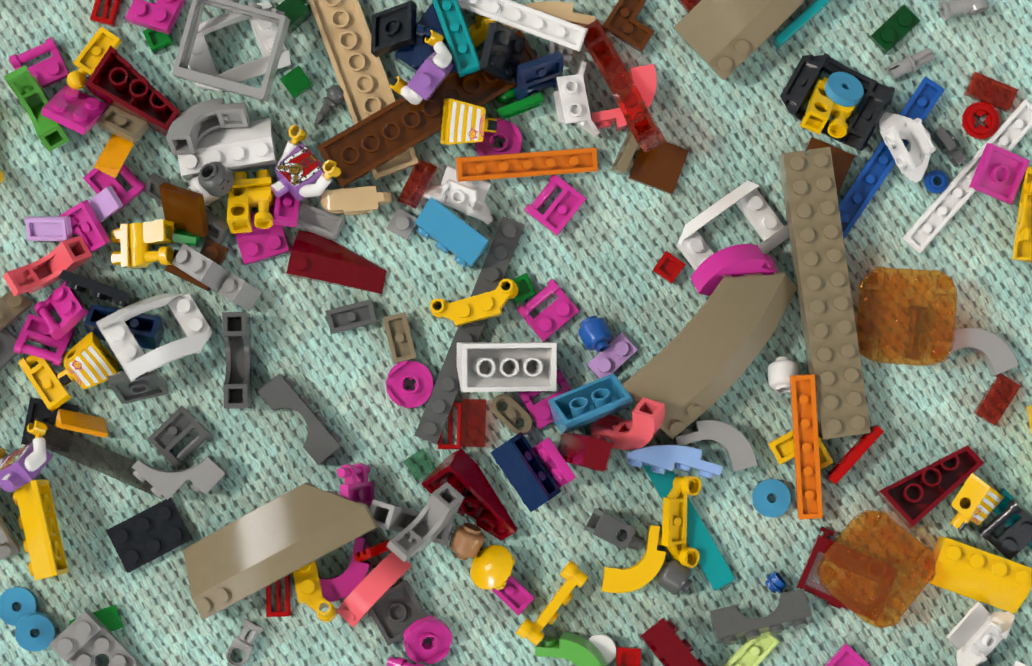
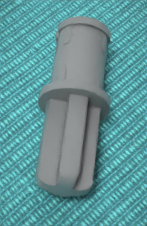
M926 48L912 56L906 55L905 59L887 66V70L891 78L895 80L911 71L916 72V68L933 61L935 56L932 49Z

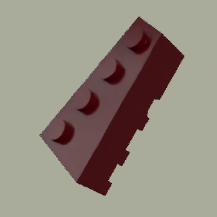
M112 46L109 47L85 83L92 95L148 122L150 128L165 137L172 122L180 115V111L156 90L145 77L141 76Z
M565 433L561 435L558 451L566 463L599 472H606L613 443L608 442V436L596 433L592 434L591 437Z
M967 445L881 489L877 494L910 529L980 468L984 462Z
M662 618L641 635L663 666H707L701 658L696 660L691 654L694 649L685 638L682 641L676 634L679 630L670 619L666 621Z

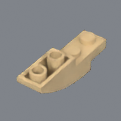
M543 1L523 4L593 31L595 16L574 13V3ZM499 22L500 24H503V26H504L505 28H508V29H517V28H514V27H512V26H509V25H506V24H504V23Z

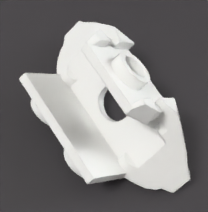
M582 61L576 75L556 78L558 90L553 93L559 123L565 125L577 123L589 134L596 137L600 132L591 119L583 78L587 63Z
M885 112L879 121L880 133L884 142L888 146L901 173L907 179L917 183L923 179L931 153L936 150V146L932 144L928 130L923 127L922 119L916 118L912 120L905 116ZM901 139H905L909 142V151H907Z
M447 165L440 185L423 189L425 191L420 193L421 198L430 199L432 197L441 205L444 204L466 213L465 215L475 217L487 225L493 220L490 210L485 204L491 182L486 180L457 182L456 168Z
M977 602L947 635V639L957 648L956 660L958 666H978L987 661V656L1003 638L1007 639L1015 620V615L1010 611L989 613L980 602Z

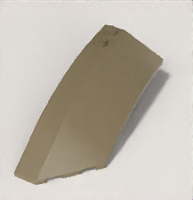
M701 0L673 29L722 80H725L805 0Z
M775 272L774 275L751 273L744 274L742 277L722 275L723 279L680 333L654 358L622 384L638 403L644 397L665 404V417L660 428L672 439L708 410L735 383L767 343L798 288L784 272Z
M306 482L183 549L192 600L202 619L204 620L377 528L378 525L368 506L361 502L345 499V496L332 491L316 488V485Z

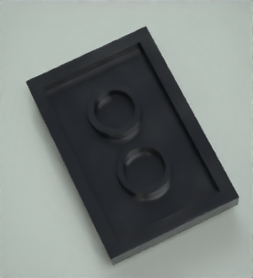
M62 270L59 278L66 281L65 286L82 293H85V290L88 289L87 294L105 301L110 297L111 303L121 307H126L140 300L139 297L66 270Z
M172 497L106 530L127 573L193 540Z

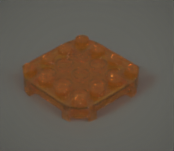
M877 267L869 272L861 280L858 288L860 294L856 331L860 353L870 361L884 364L929 367L946 362L952 352L955 335L958 296L953 280L942 271L934 269L916 270Z
M865 510L857 514L848 523L822 556L818 564L816 576L828 593L861 620L874 627L886 628L900 622L902 615L929 581H933L936 575V563L933 556L934 553L929 547L924 546L891 519L888 514L882 511Z

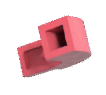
M654 64L630 69L632 96L626 104L616 109L591 113V119L598 129L611 127V123L615 122L616 131H621L637 123L647 113L656 91L657 79Z
M80 235L62 241L53 251L41 259L6 272L3 278L14 297L26 292L31 294L60 280L62 270L72 273L83 265L92 254Z
M643 397L632 411V420H625L612 415L606 416L593 422L590 426L591 434L596 433L608 436V440H612V448L640 449L650 442L662 425L665 417V404Z
M393 552L389 553L348 595L336 612L354 627L412 565L408 561L404 563Z

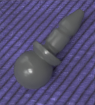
M332 85L327 90V97L323 98L326 103L316 116V125H319L326 119L332 107L337 108V103H341L345 99L340 85Z

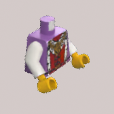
M430 30V39L425 37V43L433 46L435 52L424 61L409 83L396 76L398 79L397 83L394 86L390 84L391 89L414 105L419 104L423 99L429 101L455 66L451 62V53L443 43V36L433 30Z
M292 125L288 132L292 140H288L275 168L279 181L271 185V190L278 198L288 191L296 200L320 196L327 187L332 185L331 177L340 176L341 170L336 167V162L332 160H327L323 165L302 143L299 145L298 141L305 140L307 134L302 129L299 131V126Z
M35 420V424L29 423L27 431L35 435V439L5 458L6 450L0 446V486L4 491L12 492L33 480L53 457L46 449L45 438H42L47 430V426L37 420Z

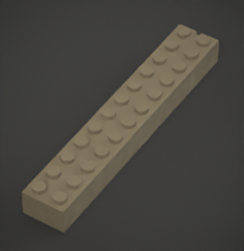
M831 147L810 149L806 152L803 150L783 153L778 156L796 286L798 287L797 293L809 374H815L818 435L820 439L824 440L871 433Z

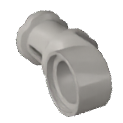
M987 0L938 1V10L944 21L958 14H969V16L989 9Z
M244 620L245 625L239 636L234 638L226 653V659L231 666H242L247 662L254 648L253 643L259 632H263V627L251 620ZM238 648L244 652V659L241 662H234L232 660L231 652L234 649Z

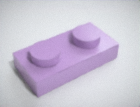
M621 333L610 343L608 349L600 352L587 366L600 379L615 372L638 349Z

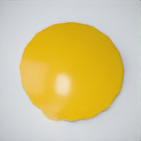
M491 545L483 548L471 563V580L477 587L483 590L503 589L512 573V568L515 564L514 556L507 548L501 545Z

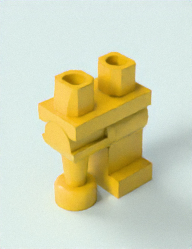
M823 77L822 80L818 81L810 95L800 127L820 134L829 116H832L835 119L829 122L828 134L834 138H842L846 135L848 128L846 121L854 110L855 105L845 107L833 102L827 96L824 89L828 78Z
M267 169L258 170L256 178L248 179V175L244 171L234 173V184L228 192L227 223L231 234L253 231L251 207H258V213L254 215L255 227L268 229L273 226V216L269 213V206L275 203V194L271 190L273 181Z
M160 219L153 222L120 224V228L111 230L112 242L121 243V251L112 252L111 263L130 269L146 268L151 262L157 261L161 265H172L174 252L171 246H163L158 251H150V245L174 243L172 241L174 222Z

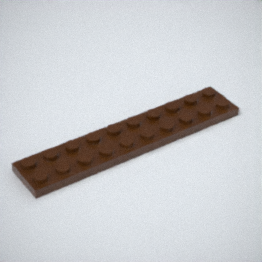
M520 30L515 32V34L525 39ZM526 39L520 64L537 59ZM482 52L477 54L479 61H481ZM482 69L459 77L458 73L450 72L429 101L423 99L419 104L414 105L402 97L318 145L317 149L325 162L327 160L336 162V167L340 168L341 174L335 178L341 188L440 132L442 128L444 98L483 107L506 91L517 87V79L516 84L508 85Z

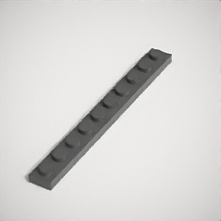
M504 216L502 217L470 297L495 290L499 282L504 279L524 230V224ZM487 319L458 327L414 436L437 445L460 389L457 371V342H479Z

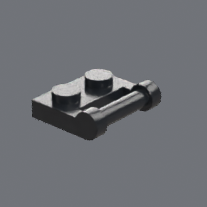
M1014 498L1008 503L1009 506L987 526L983 525L978 529L980 535L988 540L1008 560H1011L1032 541V514ZM1017 513L1020 515L1001 534L996 536L993 533L1013 514Z

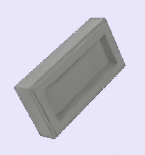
M301 202L298 210L297 227L336 242L345 223V218Z

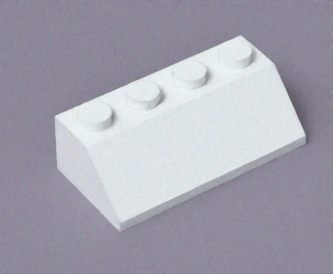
M271 118L250 121L249 127L224 128L208 133L200 140L195 154L178 155L181 176L185 180H190L199 175L201 168L205 164L214 161L222 163L230 172L277 165L278 157Z
M457 342V371L461 392L556 391L557 343Z

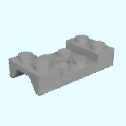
M89 608L49 644L65 662L68 660L73 666H101L96 661V657L99 654H106L109 657V664L106 666H144Z

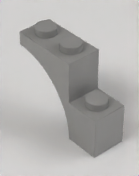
M186 244L182 245L171 262L177 268L248 312L262 293Z
M209 456L197 465L179 471L160 470L149 466L141 459H138L132 466L135 470L133 475L142 483L145 480L153 486L150 490L158 498L162 499L164 496L167 500L187 479L191 481L188 485L199 494L202 491L206 495L226 474Z

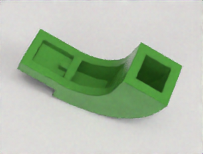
M24 65L5 75L7 84L24 106L34 125L37 136L47 150L51 151L70 141L63 125L41 115L42 108L50 99L38 79L32 75L27 66Z
M563 632L559 641L553 637H545L535 647V656L564 658L573 662L576 666H608L598 648L577 634Z

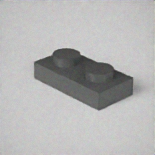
M372 299L325 311L331 334L378 323Z

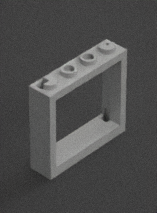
M192 0L172 75L183 80L268 102L290 19L284 16L285 12L271 8L270 12L262 10L261 5L248 2V5L239 4L240 0ZM205 5L279 24L261 89L188 69Z

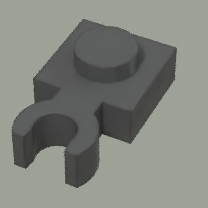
M941 127L931 135V139L941 152L948 156L954 167L966 160L965 156L955 147L957 146L954 142L955 138L949 130Z

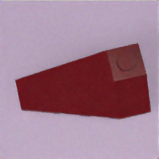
M298 230L292 246L286 272L290 277L378 294L383 292L387 273L386 270L340 244L315 233Z
M462 448L448 456L421 483L432 494L448 482L464 497L457 513L461 516L467 514L476 519L477 526L502 541L517 531V527L480 467Z

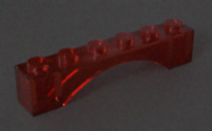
M598 19L585 26L584 28H587L588 31L583 43L612 91L626 119L627 125L639 146L647 153L666 142L663 133L605 28Z

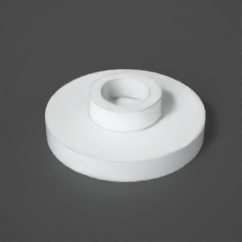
M595 634L588 639L601 652L607 665L614 660L617 648L611 637L605 634Z

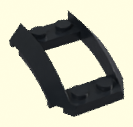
M827 53L813 56V54L802 56L780 95L790 114L802 121L806 112L803 106L823 71L829 75L835 72L849 73L861 82L864 89L863 94L865 95L851 118L844 137L834 138L830 136L827 131L829 122H826L821 133L859 151L868 147V140L888 104L891 105L895 88L879 84L878 81L841 64Z

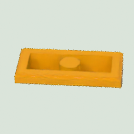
M112 134L94 168L116 178L134 143Z
M65 409L58 410L55 421L56 427L104 438L108 436L104 418Z

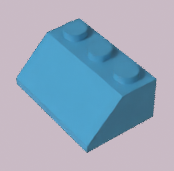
M432 197L428 200L415 222V225L418 227L417 232L427 240L429 237L437 242L435 246L445 254L449 251L455 255L454 260L463 268H466L467 265L473 268L489 247V240Z
M614 374L548 400L553 421L562 435L611 414H616L628 408L633 401L630 394Z

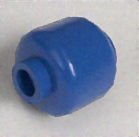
M590 316L580 323L581 327L578 334L587 350L602 352L610 347L609 343L613 339V332L604 318Z

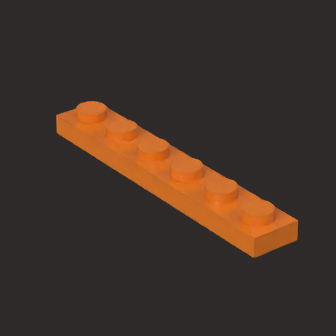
M596 147L455 157L457 182L598 171Z
M815 374L789 375L797 516L799 520L823 518Z

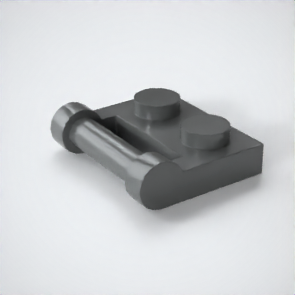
M181 406L148 438V441L178 470L183 466L182 462L205 440L208 441L212 434L184 406ZM195 429L199 434L175 456L171 450Z

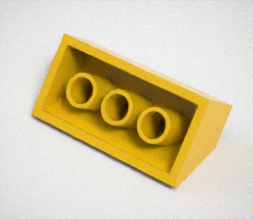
M49 480L30 481L13 492V500L15 505L19 506L20 515L18 516L20 528L24 529L26 538L23 540V545L26 553H29L31 561L28 564L29 572L36 581L69 573Z
M939 536L924 582L1015 614L1030 593L1032 587V568Z

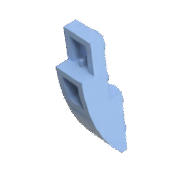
M679 445L643 447L625 452L622 458L628 460L627 464L641 468L642 464L651 467L650 471L663 475L665 471H673L674 464H676L675 468L678 470L689 472L690 469L699 471L698 476L712 479V476L721 475L723 467L700 460L703 450Z

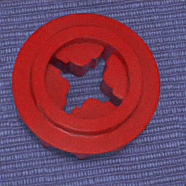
M985 102L971 104L961 116L962 127L965 129L966 135H970L974 139H987L998 130L1000 124L997 110ZM986 114L987 116L983 121L985 126L979 125L974 127L977 121L975 116L980 118Z

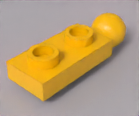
M101 26L73 62L79 69L68 74V86L76 90L83 88L86 83L85 76H91L110 46L115 50L122 42L120 38Z

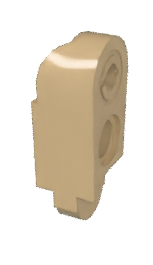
M376 186L326 190L320 195V204L324 207L325 211L335 215L369 214L373 210L378 209V205L393 203L392 193L377 192Z

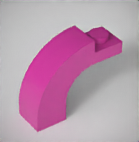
M739 244L724 248L708 257L699 265L690 278L699 294L711 296L723 279L722 275H731L732 277L751 273L774 275L779 270L775 265V260L771 256L763 254L758 245Z
M360 536L355 539L350 564L342 575L335 578L319 577L323 598L328 602L338 601L348 596L367 576L371 563L364 561L356 562L353 555L370 547V544L366 543L367 537Z

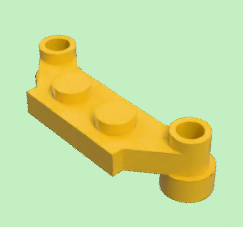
M503 279L493 291L448 303L444 299L436 298L431 301L430 310L436 318H446L453 321L456 327L501 315L503 306L508 299H513L517 296L519 289L513 280ZM510 285L509 290H504V287ZM442 304L441 309L436 310V306Z
M687 475L685 477H675L671 491L667 497H663L662 546L668 548L672 559H676L683 566L693 568L698 564L700 555L697 549L689 548L686 545L688 495L695 496L700 492L701 481L698 477Z
M315 560L293 572L299 605L306 604L316 612L320 621L328 623L335 619L336 609L331 602L323 598ZM323 608H329L326 612H321Z
M572 560L567 563L559 574L566 581L534 623L528 618L523 621L516 631L518 636L522 639L526 638L535 646L538 645L545 635L541 632L547 623L550 626L559 615L556 612L561 604L566 606L573 597L571 593L576 585L581 587L589 577L578 568L579 565Z

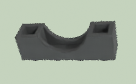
M222 312V335L226 352V374L223 384L224 409H252L250 314L248 312Z
M279 373L257 392L272 410L289 408L296 410L303 416L308 427V435L303 448L318 465H322L342 448L339 443L342 439L334 429L329 431L324 424L327 421L319 411L314 413L310 409L309 405L312 403L305 394L301 393L299 395L295 391L294 387L296 384L290 376L286 375L284 377Z
M804 588L780 594L779 604L774 612L760 619H753L742 615L734 605L710 611V620L717 644L723 643L724 646L735 644L737 639L745 637L747 640L757 639L761 637L762 633L766 632L778 634L783 632L786 627L802 628L807 626V622H811L812 618Z

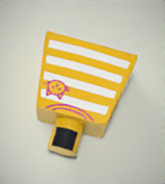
M444 98L440 143L451 145L482 142L484 132H496L497 119L485 118L486 108Z
M92 331L65 353L64 367L66 369L58 373L57 376L64 386L75 380L82 389H88L107 381L108 376L119 372V364Z
M972 473L951 503V506L958 513L950 523L961 532L970 520L979 526L1004 497Z

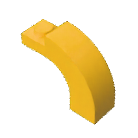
M649 524L645 552L638 563L628 568L604 566L601 591L610 593L631 592L645 586L657 575L666 555L665 551L657 550V545H662L660 526Z

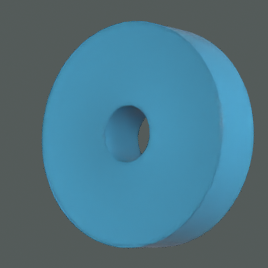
M846 72L831 74L824 87L827 96L833 102L845 107L856 105L864 93L861 82Z
M763 480L755 486L752 492V504L755 510L763 516L778 517L784 514L790 506V491L779 480ZM771 493L775 495V501L772 503L767 500V496Z
M25 587L10 588L0 596V617L9 625L16 626L23 615L37 612L38 601L35 594ZM16 602L21 604L19 611L14 608Z
M30 612L23 615L17 622L15 629L17 643L23 649L33 652L47 648L55 635L53 620L42 612ZM38 629L39 633L32 634L31 630Z

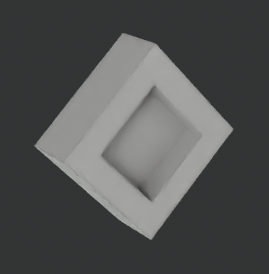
M398 208L387 226V230L408 241L416 227L415 222L417 218Z

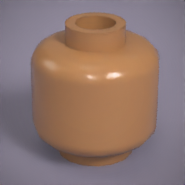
M463 523V525L457 526L449 543L450 548L455 552L454 556L461 560L476 557L483 544L484 535L481 533L480 527L474 524Z

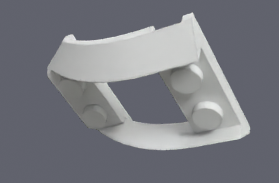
M268 1L257 3L265 11L270 12L271 8H273ZM231 11L207 20L199 25L188 67L193 71L237 83L264 75L278 25ZM249 19L263 58L242 64L218 75L204 35ZM285 44L283 45L277 69L291 66L289 50H286ZM195 83V86H196L197 88H201V89H205V90H206V88H207V89L215 90V91H217L218 93L222 91V90H220V89H216V88H213V87H209V86H205V85H202V84Z
M746 181L684 226L677 247L694 270L714 254L698 230L734 204H737L763 240V242L758 244L763 254H767L789 238L788 224L784 226L762 197L757 190V187L760 185Z
M161 294L128 305L96 322L131 382L135 381V378L146 372L150 373L176 359L194 353H201L206 341L208 342L212 335L210 326L190 294ZM167 305L186 337L144 354L125 321L152 309Z

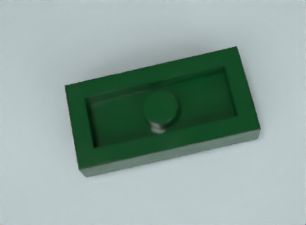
M904 4L869 38L886 54L920 22V19Z

